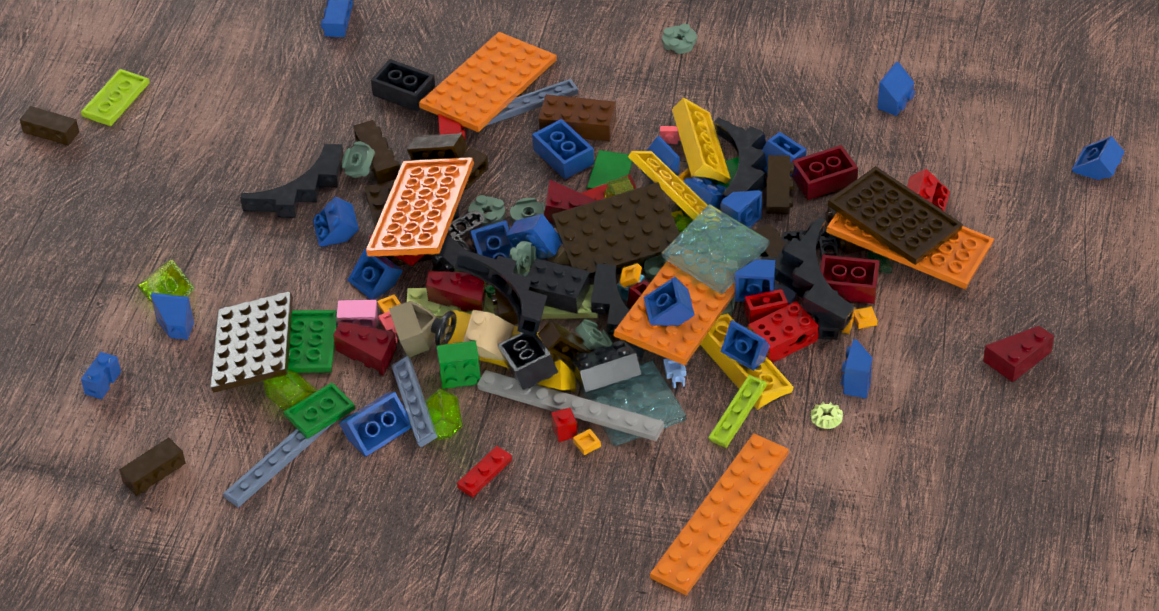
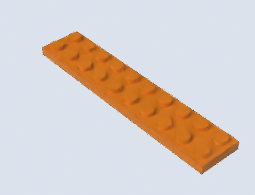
M753 433L650 573V578L687 596L786 459L789 449Z

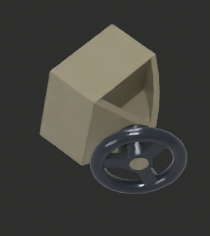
M413 301L389 308L399 340L408 357L430 350L434 334L436 346L448 344L454 334L457 316L453 311H448L439 319L432 312Z

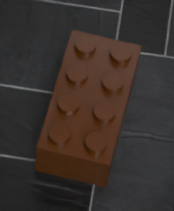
M546 94L539 116V130L562 119L583 139L610 142L616 120V102Z

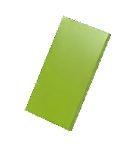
M119 69L81 111V116L112 126L149 85V78Z

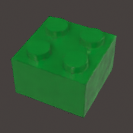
M476 341L437 346L442 389L478 384L481 376Z

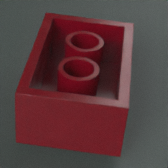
M842 145L792 161L794 162V173H792L791 177L807 200L846 188L858 179V167Z
M822 255L820 271L830 287L838 291L840 297L846 301L875 304L880 260Z

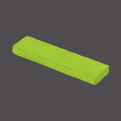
M748 375L708 437L711 442L725 448L728 447L766 388V381Z

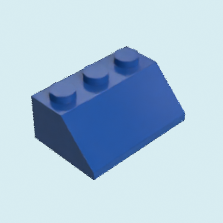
M396 392L382 395L339 422L347 439L365 457L412 428L408 414Z

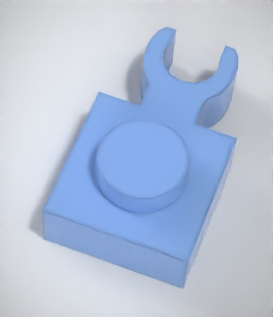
M663 359L667 379L672 378L673 388H676V382H681L683 387H685V366L670 359Z

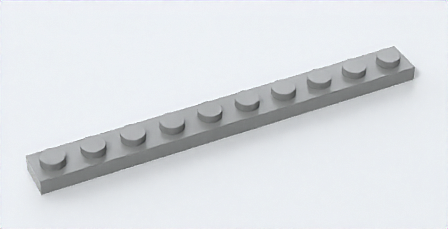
M485 370L477 384L478 390L554 412L570 407L575 418L653 441H657L664 428V421L535 384L531 388L522 390L515 378Z

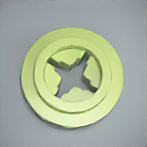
M824 402L821 405L815 404L814 409L811 410V420L820 428L831 429L837 427L842 422L843 411L839 409L838 405L834 406L831 402L829 404ZM823 413H826V414H827V413H831L830 416H829V415L823 416Z

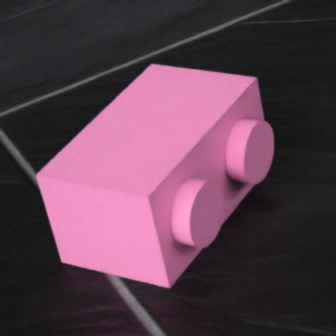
M338 301L337 323L339 324L341 321L377 329V301Z

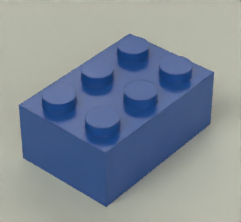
M562 119L532 134L533 150L564 180L594 164L593 147Z

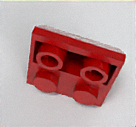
M927 169L910 176L907 187L945 212L950 194L947 187Z

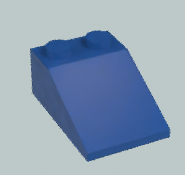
M507 221L470 231V239L476 254L497 259L498 256L511 259L510 250L514 245L506 236L509 232Z

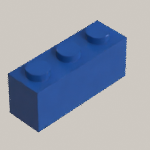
M327 0V8H324V19L321 20V29H324L325 36L345 37L353 0Z

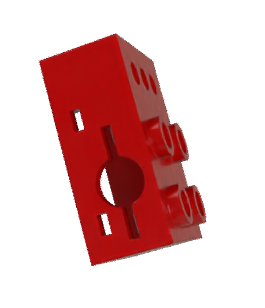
M797 301L748 324V330L766 339L770 345L766 357L772 363L818 341L819 325L803 310ZM806 334L802 341L796 343L800 336Z

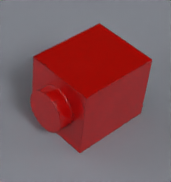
M570 407L551 412L552 429L558 442L577 436V422Z

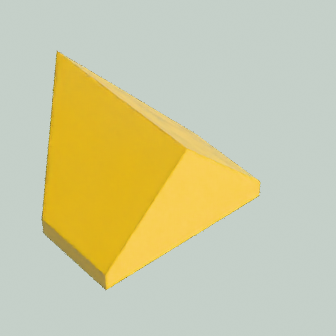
M560 359L554 362L558 373L536 384L548 388L575 392V373Z

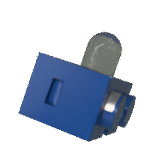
M100 351L91 365H81L80 373L83 374L81 382L85 395L103 399L110 389L109 383H114L121 373L117 356Z

